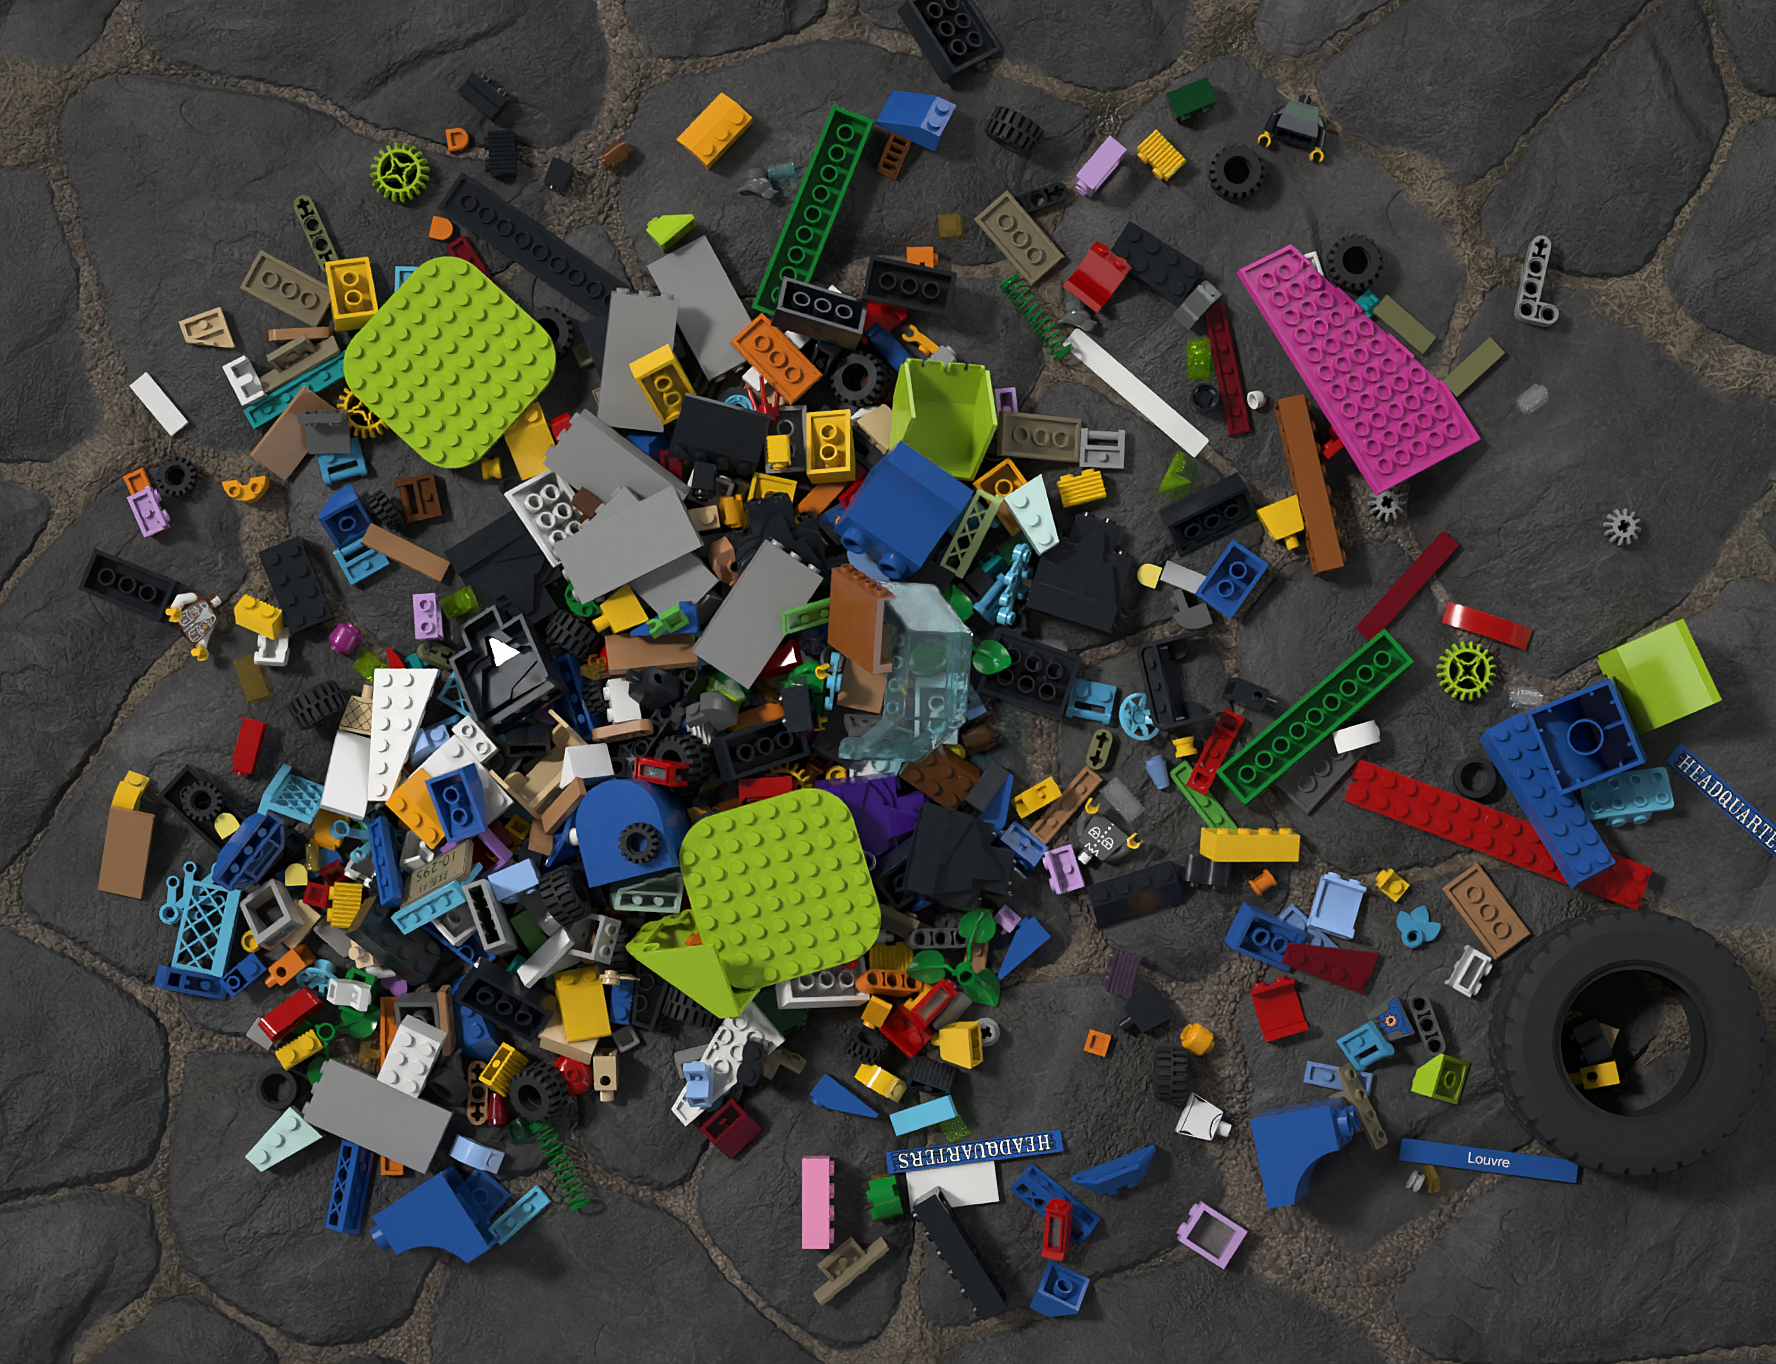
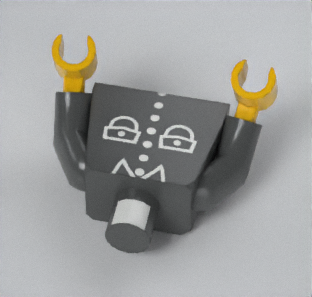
M1092 798L1088 799L1085 809L1078 818L1076 835L1079 838L1078 842L1084 847L1076 858L1087 866L1094 856L1100 861L1106 860L1108 862L1123 858L1143 843V840L1139 843L1134 841L1133 837L1137 833H1133L1128 837L1098 812L1101 805L1100 802L1096 807H1093L1090 804Z

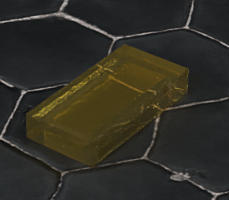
M254 653L233 660L247 702L269 695L260 667L254 664Z

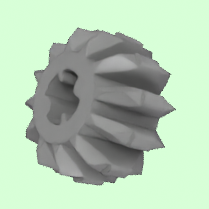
M1396 486L1392 487L1390 491L1388 489L1377 496L1374 493L1369 494V497L1374 501H1368L1367 506H1374L1369 511L1370 514L1378 512L1376 520H1380L1382 515H1384V521L1388 522L1389 514L1395 520L1398 518L1396 512L1403 513L1404 510L1398 505H1404L1405 500H1398L1403 495L1402 492H1399L1397 495L1394 494ZM1383 498H1385V500L1389 499L1391 501V503L1389 504V509L1387 508V506L1383 507L1381 505V503L1384 501Z
M1626 508L1622 509L1621 513L1618 509L1614 510V516L1610 514L1606 516L1610 522L1603 523L1604 527L1609 528V530L1604 532V535H1612L1609 539L1611 543L1617 538L1618 546L1623 544V540L1626 545H1630L1631 539H1638L1637 534L1634 532L1641 531L1640 527L1635 526V524L1641 522L1640 519H1632L1635 516V512H1631L1627 516L1628 511ZM1620 522L1627 527L1624 529V533L1623 530L1619 531L1618 526L1621 525Z

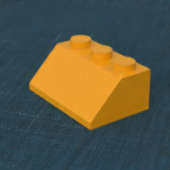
M721 92L676 140L709 170L753 124V119L735 101Z
M420 768L398 787L385 804L433 850L441 846L447 839L425 783L426 780L432 777L423 768Z

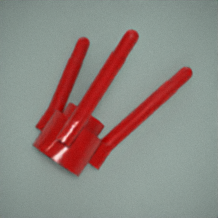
M760 375L762 404L759 405V409L751 388L747 387L749 399L754 411L772 415L770 423L776 422V417H779L780 395L776 391L774 407H772V403H767L764 377Z

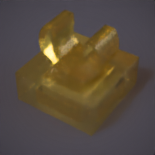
M597 654L589 655L588 664L582 665L580 668L581 675L593 680L612 676L609 675V668L605 666V657L597 658Z
M360 1040L357 1062L368 1065L369 1058H380L381 1050L370 1048V1041Z

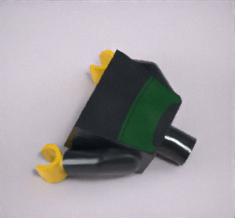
M1300 95L1298 101L1289 100L1286 106L1282 105L1273 111L1264 127L1265 133L1258 137V144L1261 138L1266 137L1268 138L1266 148L1269 147L1271 144L1270 135L1273 134L1272 138L1313 149V146H1315L1314 151L1309 154V159L1312 161L1313 154L1317 152L1320 155L1319 162H1321L1324 158L1321 148L1325 144L1327 129L1323 118L1319 116V109L1311 105V97Z

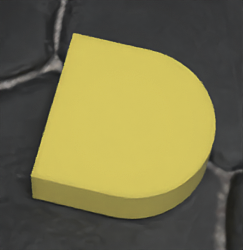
M1144 564L1137 571V579L1142 585L1155 589L1162 568L1152 564Z
M230 813L220 814L215 820V829L222 840L235 833L240 827L237 818Z
M295 863L287 867L285 871V886L307 885L308 871L304 865Z

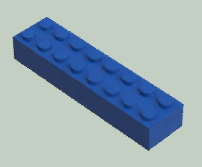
M1523 712L1489 728L1479 738L1481 744L1571 890L1607 872L1616 862L1572 791L1559 795L1534 731Z

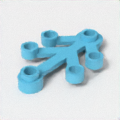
M1028 544L1016 545L1012 554V560L1015 562L1004 579V584L1008 586L999 599V605L1003 607L998 612L997 623L1005 626L1008 624L1012 625L1015 620L1016 614L1012 611L1016 592L1017 599L1026 601L1029 595V589L1023 586L1022 578L1031 580L1035 571L1028 564L1031 556Z
M832 652L830 665L834 666V670L827 678L826 688L830 689V696L825 698L824 710L832 711L835 692H840L843 673L838 672L840 653Z
M382 810L373 812L370 819L366 813L363 820L352 818L354 821H360L367 830L350 828L344 820H337L331 825L330 835L335 839L340 840L344 837L368 840L362 847L356 848L351 852L350 857L353 862L360 863L365 859L366 854L372 850L368 825L377 819L376 814L386 817ZM394 828L397 851H403L407 832ZM372 855V856H371V862H372V864L374 865L373 855Z
M188 861L183 866L185 872L183 897L177 902L176 893L177 888L181 885V880L178 876L167 878V903L159 911L160 919L166 924H175L182 919V909L185 905L189 882L194 880V874L198 870L197 864L193 861ZM216 863L212 865L211 873L201 882L214 883L212 875ZM188 864H193L194 870L192 872L187 870ZM172 878L177 880V885L174 887L170 884ZM195 886L193 890V896L197 901L205 897L199 896L204 891V888L201 886ZM215 895L213 897L215 900L218 897L222 898V904L226 902V898L223 895ZM210 897L200 903L201 905H213L215 907ZM170 909L174 910L175 912L172 918H170L167 915V912ZM189 911L188 917L192 920H198L200 911Z

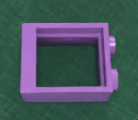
M488 827L487 831L476 835L499 860L484 873L480 871L471 883L481 879L489 881L488 876L497 870L505 869L510 864L509 858L513 855ZM464 839L450 844L446 842L440 851L445 853L459 845Z

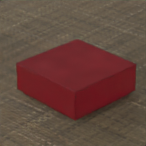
M339 859L319 869L329 886H334V882H344L350 879L344 874L345 867Z

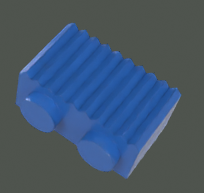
M620 980V985L612 986L608 1014L609 1022L626 1025L631 1023L635 980Z

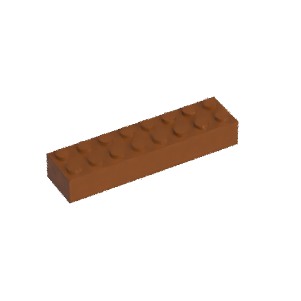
M1304 394L1278 399L1274 404V409L1294 494L1298 497L1304 524L1303 533L1313 576L1340 570L1344 567L1346 555L1344 549L1339 547L1341 534L1339 528H1335L1334 519H1336L1334 506H1330L1328 500L1331 497L1329 485L1324 483L1326 470L1324 463L1319 461V455L1321 454L1319 442H1315L1313 436L1316 433L1314 420L1309 419V412L1311 411L1309 399H1305Z

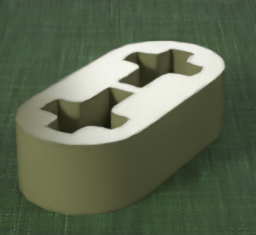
M427 640L418 646L417 655L422 661L447 671L452 669L450 663H446L447 660L443 657L448 655L450 659L456 655V651L437 642ZM429 647V651L432 654L427 655L425 648Z
M1106 729L1097 730L1092 737L1086 756V764L1092 770L1101 769L1106 763L1113 739L1112 734ZM1102 733H1105L1106 738L1109 739L1108 743L1104 742L1102 748H1098L1099 740L1096 739V736H1101ZM1097 750L1101 751L1099 759L1102 760V763H1097L1096 766H1093L1090 756L1094 757Z

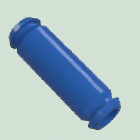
M875 322L863 335L865 338H868L869 344L899 373L900 365L904 364L907 358L914 357L885 327H881L880 323Z

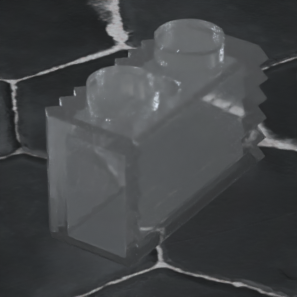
M1114 777L1099 790L1128 824L1145 810V807H1142V803H1139V800L1133 797V794L1130 793V790H1127V787H1124V784L1121 783V780H1118V777Z

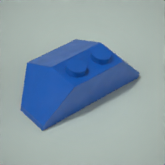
M567 653L554 658L569 690L568 693L555 700L554 705L558 716L584 741L592 739V730L602 726L604 717H594L592 715L593 712H588L589 707L584 705L586 700H582L584 695L582 693L583 684L586 683L585 681L594 678L592 671L576 656Z
M579 805L555 831L552 850L547 857L543 875L561 866L575 862L576 855L581 856L580 847L572 846L569 841L571 828H576V815Z
M270 810L266 816L255 813L246 818L218 854L212 880L229 892L257 883L285 847L284 820Z
M464 975L454 979L451 983L457 1046L455 1051L461 1048L462 1054L488 1062L493 1058L502 1042L494 1022L455 1002L458 986L466 976Z
M1153 1144L1074 1174L1070 1176L1071 1180L1101 1195L1105 1193L1106 1196L1114 1195L1119 1192L1118 1188L1127 1186L1128 1189L1140 1184L1139 1180L1144 1178L1156 1149Z

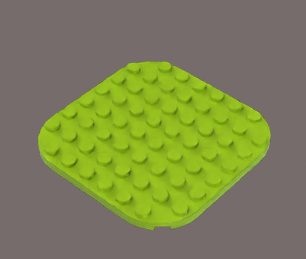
M445 256L431 259L419 266L355 335L346 349L343 370L345 380L352 393L421 457L437 467L455 469L464 468L479 461L547 388L556 369V351L548 333L478 268L461 258Z
M819 788L794 790L707 816L695 823L683 839L679 853V864L702 944H715L730 985L741 989L763 988L844 964L861 957L876 941L881 926V912L853 816L847 805L836 795Z

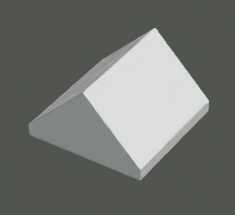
M600 743L566 747L560 781L561 789L566 788L575 777L583 778L584 785L590 786L598 785L614 775L607 744Z
M465 902L431 920L453 946L460 947L477 931L470 907Z

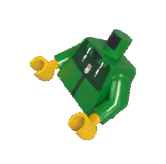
M807 661L792 670L789 680L777 679L776 692L781 693L783 688L813 684L817 714L822 715L827 693L828 675H831L828 674L830 665L828 663L822 665L813 661ZM818 715L820 728L814 729L815 731L825 730L821 723L827 722V717H820Z

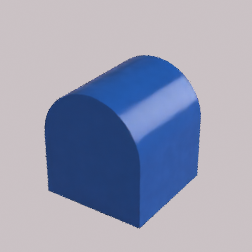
M628 778L600 783L585 795L579 805L575 825L589 888L610 885L611 882L680 866L679 853L681 844L689 831L691 823L685 802L678 792L666 790L664 785L647 782L638 778ZM633 823H649L652 825V828L655 827L657 829L656 833L661 835L659 841H662V845H659L660 853H657V857L647 863L634 864L631 863L632 861L625 860L626 857L620 854L622 849H618V845H621V841H618V837L622 836L620 834L621 831ZM638 834L633 838L632 845L634 849L638 852L646 849L647 839L643 835Z

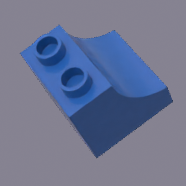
M900 440L870 469L833 531L842 537L841 543L846 549L856 554H863L865 552L878 561L877 567L885 576L896 580L902 578L906 581L921 568L941 536L962 512L974 491Z
M1614 676L1526 712L1559 795L1638 766L1647 760L1646 753Z
M1343 1096L1268 1109L1250 1119L1268 1209L1293 1205L1309 1193L1312 1172L1320 1158L1327 1153L1341 1149L1352 1140L1353 1132H1359L1360 1126L1355 1105L1345 1106Z
M454 1165L443 1170L373 1216L372 1218L377 1225L370 1229L373 1239L383 1252L392 1248L396 1255L415 1247L432 1246L454 1253L465 1263L470 1262L501 1240V1237L495 1228L493 1231L498 1235L496 1238L488 1230L492 1226L490 1220H486L480 1225L477 1224V1219L481 1222L486 1217V1214L480 1206L472 1202V1193L467 1185L460 1193L455 1195V1192L465 1185L464 1180Z

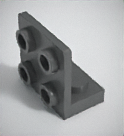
M348 409L304 410L298 415L299 424H305L308 454L351 452Z

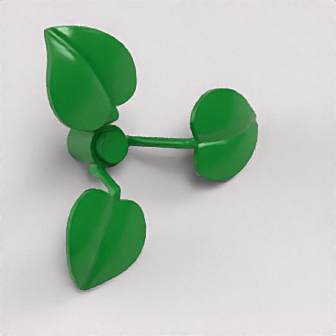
M952 584L948 587L936 609V615L940 622L945 623L946 630L940 648L937 650V647L930 642L917 644L909 654L906 670L913 675L921 677L938 674L946 664L944 656L940 653L943 652L947 639L958 640L961 637L976 652L973 657V665L982 674H996L1010 667L1011 657L1005 647L994 640L982 641L979 649L974 646L967 633L964 632L962 623L972 615V602L956 585Z
M978 908L976 911L965 914L959 922L958 931L960 936L969 938L966 962L959 963L956 969H953L948 964H943L944 957L939 951L926 949L919 952L906 968V973L915 980L924 983H936L945 977L944 968H946L953 976L957 975L959 983L963 985L964 994L976 1003L996 1007L1000 995V984L997 975L992 970L986 968L979 970L975 974L971 965L972 941L985 943L995 934L996 925L991 911L988 908Z
M282 999V1000H280L279 1005L282 1004V1003H283L284 1001H286L287 999ZM369 1004L367 1014L363 1018L342 1011L341 1019L345 1024L335 1027L329 1023L315 1024L313 1021L318 1016V1012H316L291 1031L295 1034H304L311 1025L317 1029L318 1037L324 1041L326 1058L317 1057L313 1059L307 1069L308 1079L312 1085L316 1081L320 1082L323 1075L320 1073L324 1061H329L330 1059L329 1042L336 1037V1031L347 1028L349 1035L357 1039L370 1036L378 1023L380 1016L379 1007Z

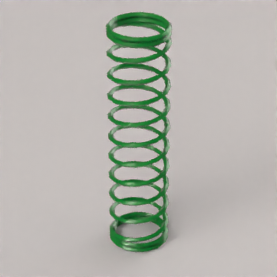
M1018 273L1013 274L1008 279H1006L1000 285L999 288H1001L1002 292L1011 291V293L1008 295V299H1014L1018 297L1014 301L1013 306H1019L1023 304L1019 308L1018 313H1024L1028 311L1024 316V320H1029L1034 317V319L1029 323V327H1034L1040 324L1035 329L1034 334H1040L1044 332L1039 338V341H1045L1049 339L1048 342L1045 344V348H1050L1056 345L1051 350L1050 355H1055L1053 358L1055 361L1060 360L1065 355H1067L1074 348V346H1072V344H1069L1064 348L1058 350L1057 352L1052 353L1066 339V337H1063L1057 342L1047 346L1050 343V341L1061 332V330H1058L1052 335L1042 339L1043 336L1053 326L1056 325V323H1053L1045 329L1037 332V330L1051 316H1048L1043 320L1039 321L1038 323L1031 325L1036 320V318H1038L1045 311V309H1042L1038 313L1026 318L1028 314L1040 304V302H1037L1031 307L1021 311V309L1033 297H1035V295H1032L1024 301L1015 304L1030 288H1027L1019 294L1010 297L1012 293L1024 283V281H1021L1012 288L1005 290L1020 276L1018 275Z
M550 1118L545 1122L535 1123L529 1126L530 1130H533L532 1134H536L541 1131L550 1129L549 1131H547L546 1133H544L536 1139V1141L539 1142L554 1137L550 1141L540 1147L541 1150L558 1145L554 1149L544 1155L545 1158L563 1152L555 1159L550 1161L548 1165L551 1166L567 1160L559 1167L554 1169L552 1173H558L560 1171L571 1168L570 1170L562 1174L560 1177H558L556 1181L558 1182L575 1176L574 1178H572L560 1187V1189L562 1190L579 1184L578 1186H576L564 1195V1197L566 1198L583 1192L582 1194H580L568 1203L569 1206L576 1204L570 1208L571 1212H573L591 1203L592 1200L591 1197H587L575 1201L581 1196H583L587 1192V1189L571 1193L577 1188H579L583 1184V1182L579 1181L567 1185L573 1180H575L579 1176V1174L575 1173L563 1177L569 1172H571L575 1168V1166L572 1165L560 1169L562 1166L567 1164L571 1160V1158L568 1157L556 1161L558 1158L563 1156L567 1152V1150L564 1149L552 1153L563 1144V1142L560 1141L548 1145L553 1140H555L559 1136V1134H553L544 1137L553 1129H555V1126H549L541 1130H538L544 1125H546L548 1122H550Z

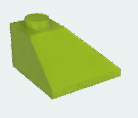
M692 214L662 215L659 219L657 217L653 218L647 224L646 232L665 253L696 227L697 222Z
M1440 1053L1417 1069L1411 1091L1457 1105L1470 1062Z

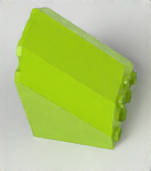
M692 909L680 910L679 913H668L658 921L644 924L641 930L625 946L626 950L638 961L718 1018L735 1019L740 1017L761 989L758 987L754 989H741L730 985L714 943L687 946L685 944L692 933L696 935L699 931Z

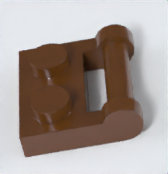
M433 472L395 481L396 488H399L403 506L404 524L443 516ZM409 485L414 487L419 514L413 515L407 488Z

